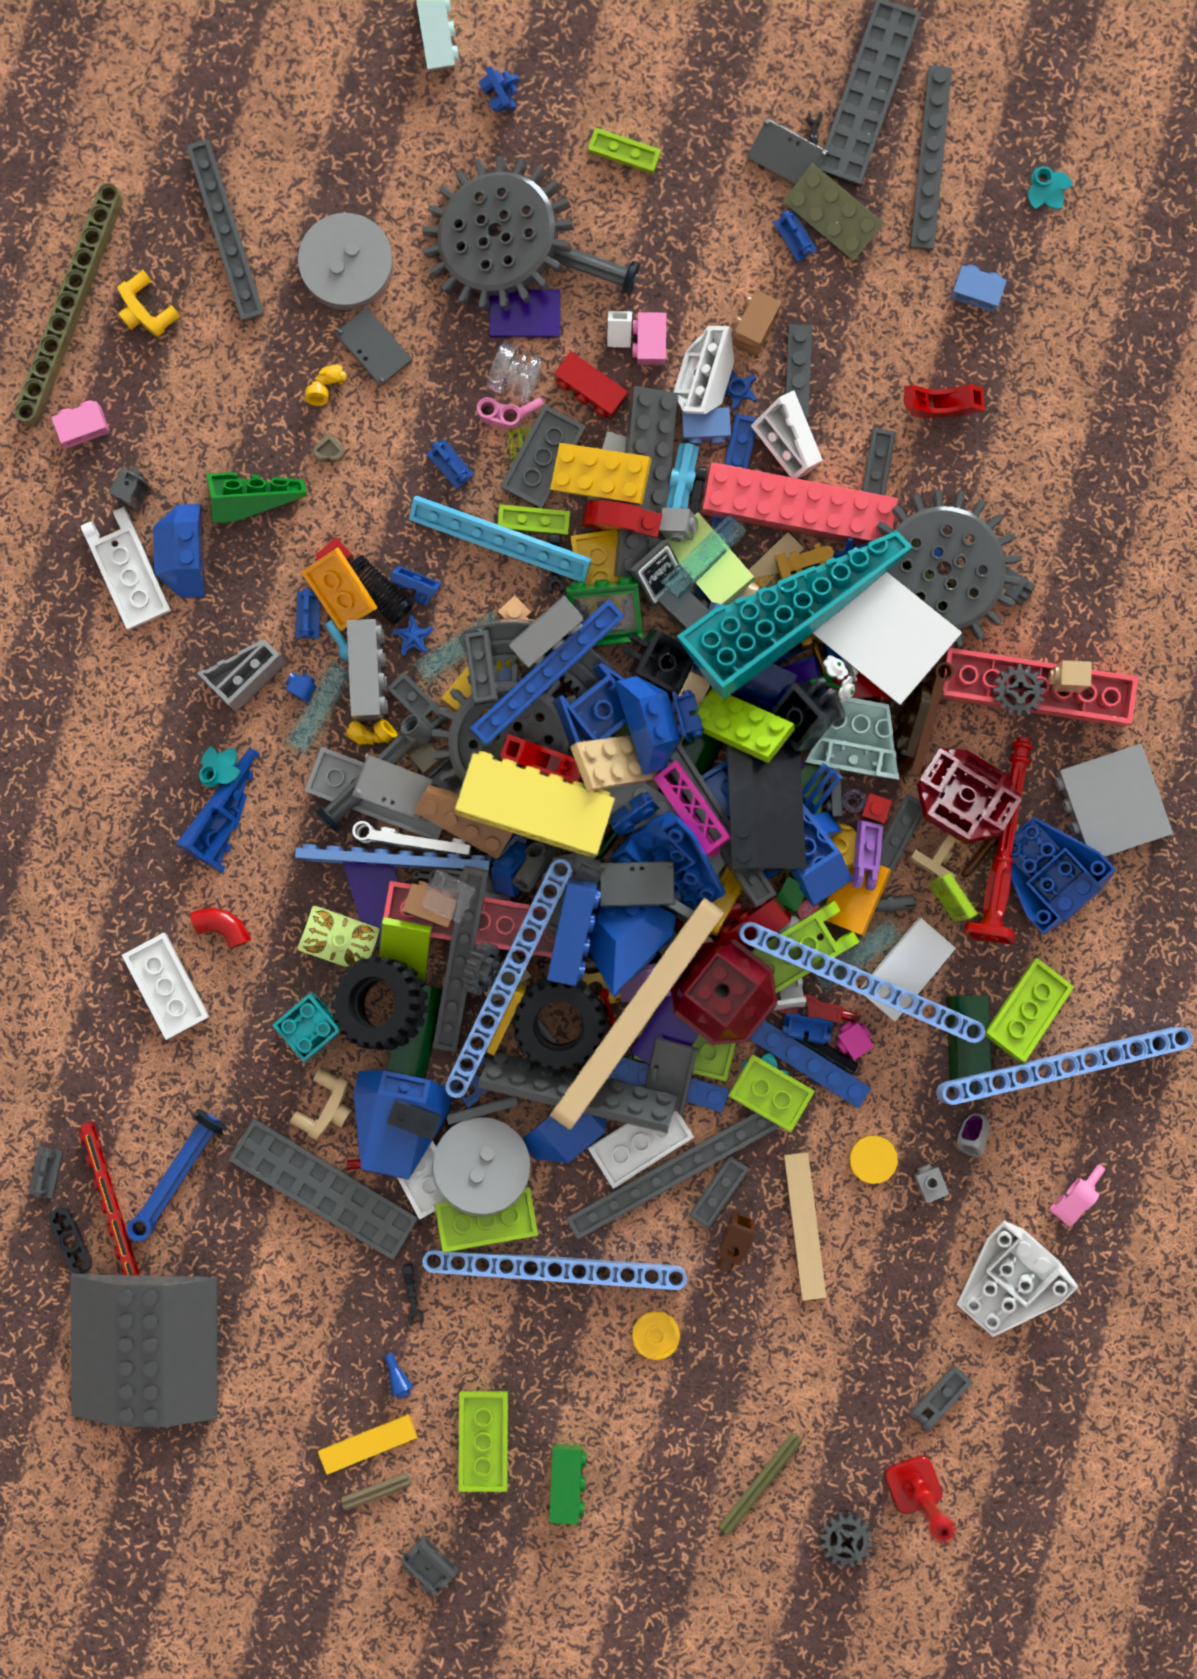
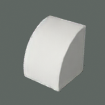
M608 311L607 347L631 348L632 311Z

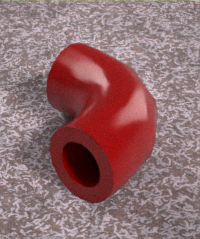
M212 907L190 913L192 924L198 935L211 931L217 932L225 938L229 949L252 941L242 921L229 911Z

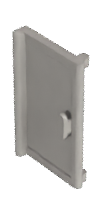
M366 754L364 766L352 795L414 819L420 818V815L413 811L427 786L432 784L433 779Z

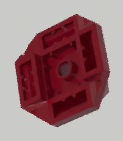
M939 748L917 783L924 819L964 844L1000 836L1023 799L1020 793L1016 792L1013 782L1006 773L970 751L963 749L948 750V748Z
M734 938L702 943L671 987L674 1015L713 1046L748 1042L778 1004L773 968ZM721 985H726L730 989L729 995L725 998L717 996V989Z

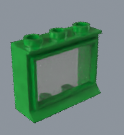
M632 577L618 578L617 582L599 579L594 581L595 584L585 585V582L582 581L573 582L571 586L566 587L567 599L583 616L581 624L608 599L625 616L596 645L632 642L628 638L631 633L643 638L638 582L633 580Z

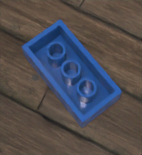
M573 878L568 879L547 980L576 986L577 979L582 980L585 969V961H581L582 955H588L590 938L587 937V932H593L596 915L591 913L593 908H598L601 891L596 890V883Z

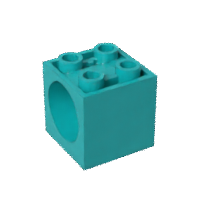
M309 993L272 1025L303 1062L312 1060L341 1035L338 1029L340 1024L334 1022L332 1012L315 993Z

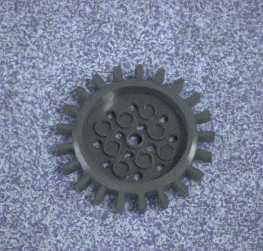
M497 156L496 172L487 174L486 167L480 160L475 161L478 177L471 181H468L467 176L460 170L455 172L457 180L462 187L454 194L449 188L441 186L439 188L441 194L445 199L449 200L445 208L441 209L433 205L428 207V211L434 217L440 218L438 227H422V232L428 237H437L438 243L437 245L422 249L423 254L427 258L441 256L442 262L429 269L430 274L437 278L449 271L452 275L441 288L449 295L459 283L462 284L464 288L458 300L464 306H467L474 292L480 293L479 307L482 311L488 310L491 295H499V303L505 311L510 308V293L518 291L520 298L526 304L531 302L526 286L533 281H536L540 288L547 291L549 285L546 279L541 276L543 271L547 267L559 273H562L564 270L557 260L552 259L555 250L563 252L572 251V246L569 242L558 240V233L575 229L572 220H557L556 214L571 208L567 198L555 203H551L549 200L561 189L556 180H553L544 189H541L538 185L546 175L545 170L541 166H538L528 179L524 177L527 163L523 158L519 157L514 172L511 173L506 172L507 165L505 159L502 156ZM501 191H506L504 196H499ZM483 195V199L477 201V197ZM526 209H531L529 214L524 215ZM504 213H508L506 219H501ZM485 218V222L479 224V220ZM463 222L461 228H456L458 223ZM495 226H500L501 233L496 237H492L490 235L491 229ZM529 231H533L531 237H526ZM510 236L509 241L504 242V238ZM484 240H488L485 246H481ZM465 245V248L459 251V247ZM507 259H513L510 264H506ZM485 263H490L487 269H483Z
M941 489L935 490L933 493L934 507L925 509L918 494L913 495L911 503L915 509V514L907 517L903 509L896 505L891 511L893 516L900 522V525L894 530L886 523L880 521L876 526V529L884 535L898 531L911 546L913 539L918 540L920 543L918 548L913 547L908 554L887 572L915 595L922 593L924 596L923 601L958 630L961 631V629L969 626L973 636L979 640L985 636L978 624V620L985 616L991 624L998 626L1003 621L999 615L992 611L995 603L999 602L1005 607H1013L1015 604L1011 597L1005 596L1001 592L1004 584L1017 586L1022 582V579L1019 577L1006 575V565H1014L1022 561V555L1004 556L1002 545L1011 543L1016 536L1014 533H1010L998 539L993 528L999 525L1004 517L998 514L992 517L986 524L979 518L986 503L982 499L974 505L971 513L963 510L962 504L965 498L962 491H959L954 497L953 507L943 506ZM944 526H948L951 529L950 534L947 535L943 532ZM966 535L972 536L973 542L971 544L965 541ZM936 548L942 551L940 557L934 555ZM958 557L964 560L963 566L957 565L956 559ZM903 562L910 563V570L903 568ZM945 562L949 565L950 572L948 575L943 576L938 573L937 566L939 563ZM980 566L985 567V575H981L978 572ZM926 571L933 573L932 579L925 577ZM948 580H953L955 582L954 588H949L947 586ZM970 589H975L977 591L976 597L970 596ZM939 602L946 604L944 611L938 608ZM962 635L953 643L955 648L963 646Z
M513 663L511 666V679L502 681L499 680L498 670L494 665L498 700L502 699L520 682L518 679L520 671L518 663ZM468 675V676H467L468 682H469V684L471 685L470 675ZM558 679L500 733L499 739H494L486 747L471 733L469 728L483 716L482 711L484 709L490 710L497 702L474 705L472 694L467 698L460 690L453 688L450 694L455 700L460 702L461 706L457 712H453L445 707H440L437 712L442 717L452 721L450 730L441 728L432 730V736L448 739L449 748L435 751L432 754L433 759L450 758L453 768L443 771L439 776L440 780H449L457 775L462 783H464L473 753L479 754V751L493 755L494 760L502 762L500 755L504 746V740L508 734L574 757L572 756V750L553 702L555 699L553 694L559 689L561 680ZM575 695L566 698L569 704L577 699ZM543 713L545 718L543 721H537L535 715ZM520 722L522 729L515 730L513 724ZM546 735H552L554 741L546 743L544 738ZM476 740L478 747L475 749L471 748L469 742ZM540 772L541 775L549 777L548 774ZM463 784L455 789V792L459 793V795Z

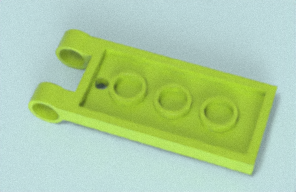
M835 900L830 901L814 913L779 933L833 958L859 943L854 931L834 941L825 926L824 921L841 911ZM820 933L823 934L822 940L817 939V935ZM774 936L766 941L768 949H775L778 946L777 937ZM798 946L791 947L788 952L791 959H797L801 953ZM758 948L751 951L773 968L776 993L810 973L808 970ZM815 956L811 960L813 969H817L823 964L821 956Z

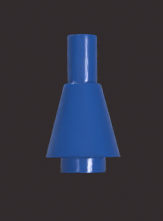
M391 1353L384 1356L389 1369L391 1397L397 1396L399 1400L410 1395V1389L414 1387L401 1368L398 1367L394 1354Z

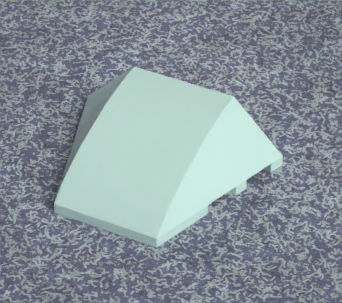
M850 698L848 701H844L842 706L846 717L832 723L812 748L805 762L817 766L825 763L831 769L840 768L841 771L899 780L889 704L857 698Z

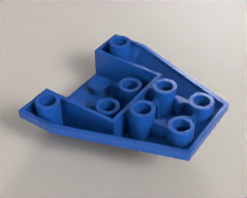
M666 812L634 830L609 858L613 863L674 861V899L694 911L704 897L713 902L725 896L726 893L694 832L679 817L670 812Z
M1034 816L1015 832L1011 854L1013 864H1011V881L1026 916L1043 935L1067 922L1103 890L1116 872L1112 864L1099 851Z
M385 1070L359 1071L353 1097L361 1170L409 1180L433 1140L386 1123L395 1099L399 1098L441 1114L435 1137L448 1115L452 1097L448 1095L446 1087L432 1080Z

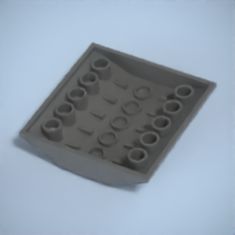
M70 1275L72 1416L112 1426L169 1427L217 1419V1277Z

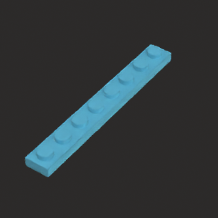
M419 496L413 498L409 520L579 582L587 580L592 561L589 557Z

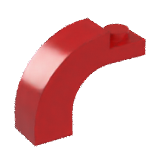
M967 384L956 388L940 390L926 389L916 385L904 386V404L906 410L911 411V416L953 417L985 411L983 387Z
M594 500L585 503L581 527L598 531L608 529L622 530L657 538L662 514L641 509V507L635 505Z
M509 734L507 735L500 758L511 760L523 766L536 768L548 775H558L571 783L576 781L584 784L574 757Z

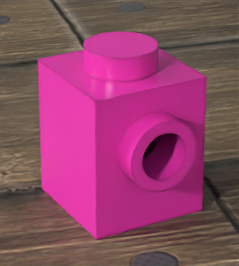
M851 1021L847 1022L839 1028L840 1033L836 1035L839 1039L836 1042L838 1048L843 1054L848 1053L852 1060L857 1059L874 1047L869 1039L872 1036L864 1024L860 1026L858 1022L854 1024Z

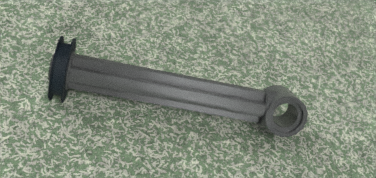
M531 232L526 234V237L532 236ZM506 236L505 241H509L510 236ZM573 248L571 252L555 250L552 257L560 265L622 286L621 294L623 295L626 292L628 297L636 286L639 276L640 263L636 266L634 261L627 268Z
M412 714L408 716L400 726L401 734L377 758L396 765L414 746L423 747L430 742L433 737L432 728L418 715ZM360 774L326 808L319 803L317 810L313 808L320 820L338 834L337 830L340 827L343 829L339 820L361 800V798L352 795Z

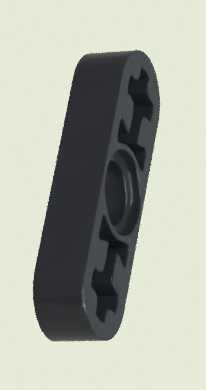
M64 1207L53 1210L49 1216V1223L69 1269L74 1274H83L89 1271L92 1266V1258L71 1211ZM58 1212L61 1215H66L67 1219L64 1220L65 1226L69 1227L71 1225L72 1229L62 1234L59 1231L64 1229L62 1223H56L55 1221L58 1217ZM67 1234L76 1236L77 1244L75 1247L70 1248L65 1244L64 1240ZM81 1247L82 1251L77 1254L80 1259L86 1260V1263L83 1265L84 1269L80 1266H75V1262L78 1261L75 1254L70 1256L69 1252H73Z

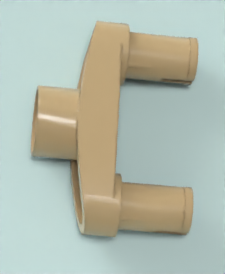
M322 1069L317 1071L313 1081L329 1089L332 1095L319 1119L313 1120L296 1111L290 1121V1124L307 1132V1136L314 1140H317L331 1123L343 1128L352 1112V1109L342 1104L349 1081L342 1077L337 1078Z

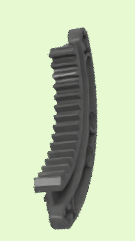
M500 619L482 622L477 626L465 629L460 635V644L466 649L464 634L479 632L477 629L483 627L482 631H489L493 664L495 666L498 660L501 661L502 665H505L507 659H510L511 664L519 659L521 665L524 666L525 663L509 647V644L534 621ZM568 632L562 639L565 640L571 633ZM592 647L564 674V682L572 680L571 688L579 687L577 694L582 695L600 680L592 670L596 665L602 663L617 674L619 673L597 649ZM550 648L544 655L547 657L553 649Z

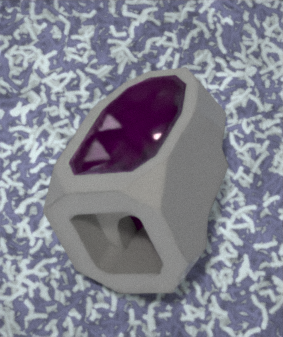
M974 1113L964 1120L957 1139V1146L961 1152L974 1157H981L984 1154L990 1134L989 1121L985 1115Z

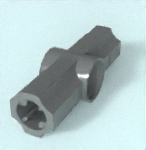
M539 841L530 844L525 850L527 858L513 878V884L521 891L529 892L532 890L541 874L547 872L552 862L551 858L558 847Z

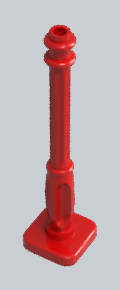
M1017 737L1016 741L1012 742L1011 746L1014 748V754L1009 757V761L1012 763L1010 779L1015 786L1016 792H1019L1021 796L1026 767L1031 764V760L1028 758L1029 751L1034 748L1030 744L1031 739L1026 737ZM1020 804L1005 830L999 836L997 853L992 858L993 864L985 889L983 919H980V923H965L964 933L969 938L1015 945V933L1012 929L1004 927L1002 920L1010 893L1011 864H1013L1011 854Z
M919 1455L888 1467L885 1471V1479L898 1511L902 1514H909L917 1510L922 1512L929 1523L928 1530L933 1539L942 1544L950 1542L955 1536V1526L950 1518L942 1515L936 1506V1503L942 1498V1489L929 1458Z

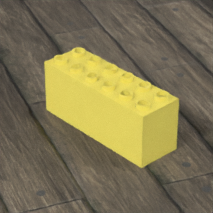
M479 751V754L473 753L455 808V815L594 859L596 857L615 799L610 797V792L605 790L587 792L583 783L573 781V784L563 782L564 778L558 775L550 774L547 777L541 775L540 770L526 766V769L516 767L517 763L511 760L503 759L500 762L494 760L493 755L482 751Z

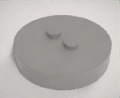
M338 213L321 219L308 230L299 248L298 265L305 286L318 301L331 308L353 310L369 305L385 291L393 273V255L386 235L373 221L358 214Z
M486 1117L464 1120L450 1128L438 1143L432 1163L434 1184L442 1199L460 1213L474 1217H487L499 1214L512 1206L526 1187L530 1175V1157L527 1147L513 1128L499 1120Z

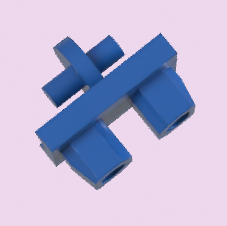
M492 66L486 68L487 75L478 83L486 94L496 90L498 95L489 100L493 111L499 113L507 108L511 111L516 109L517 105L509 90L512 95L518 92L516 85L520 82L517 75L510 76L508 71H504L502 73L503 80L498 70L494 71Z

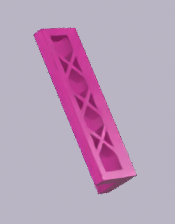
M675 760L653 779L681 820L694 832L705 854L714 858L721 853L719 847L730 840L731 837L680 763ZM675 769L680 774L679 785H675L669 776ZM683 789L691 790L693 793L692 805L688 804L683 797ZM696 808L704 809L707 813L705 824H702L696 816ZM709 828L718 829L722 837L714 842L708 833Z

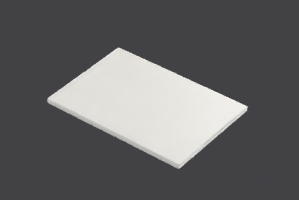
M886 572L812 634L901 705L962 632Z

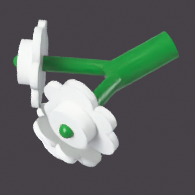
M829 655L823 662L827 673L823 677L809 681L814 684L818 679L824 678L827 681L825 686L839 690V702L844 703L854 694L855 686L852 682L857 681L856 675L859 671L843 658L841 661ZM848 676L847 680L843 681L842 686L830 682L836 678L842 680L843 677Z

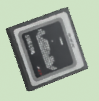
M662 540L630 569L647 603L652 607L659 603L657 599L677 581L682 582L687 578L669 542L666 540Z

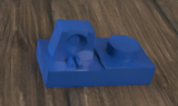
M399 565L390 577V581L395 582L396 586L400 588L415 589L414 601L426 606L432 597L439 592L442 585L439 581Z

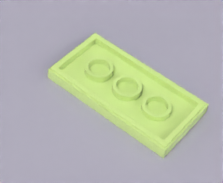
M698 512L695 514L698 519V528L694 532L693 540L675 542L671 539H666V541L669 542L679 564L706 596L714 603L727 605L756 579Z

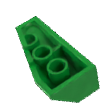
M233 472L206 474L212 523L238 521L307 496L304 480L274 477L271 479V482L261 479L260 475H251V479L238 478V473Z

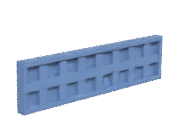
M302 844V848H296L295 858L300 861L339 864H343V862H360L367 864H390L400 868L430 870L444 868L462 872L466 865L487 869L490 874L492 866L491 862L485 858L486 856L471 855V859H463V856L460 854H447V858H442L433 852H423V856H415L413 851L399 850V855L391 854L387 849H375L374 853H367L368 850H365V848L351 847L350 851H344L340 846H326V850H321L320 847L312 844Z

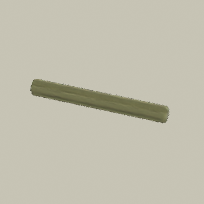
M791 1433L719 1525L722 1532L727 1535L732 1533L802 1444V1439L797 1434Z

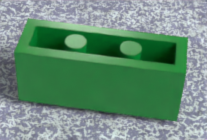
M553 1444L549 1523L579 1524V1517H584V1502H580V1492H585L586 1477H581V1467H586L587 1452H582V1445Z

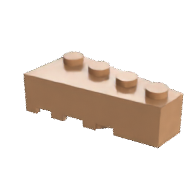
M428 785L413 812L498 859L513 833L455 815V808L460 796L459 793Z

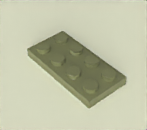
M813 163L783 200L787 206L853 261L859 257L885 224Z

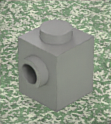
M663 508L659 528L662 535L666 539H671L675 542L693 540L694 532L698 528V519L692 511L681 508Z
M931 1163L917 1168L918 1172L913 1174L924 1202L929 1203L949 1195L939 1167L931 1166Z

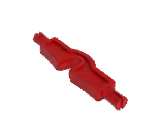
M803 993L808 1006L807 1017L823 1018L838 1023L841 1022V1019L856 1022L857 1018L848 1017L847 1015L857 1017V1012L843 1010V1007L839 1005L820 1002L814 996ZM776 994L777 1001L781 1000L780 994ZM799 1007L775 1011L792 1014L797 1013Z

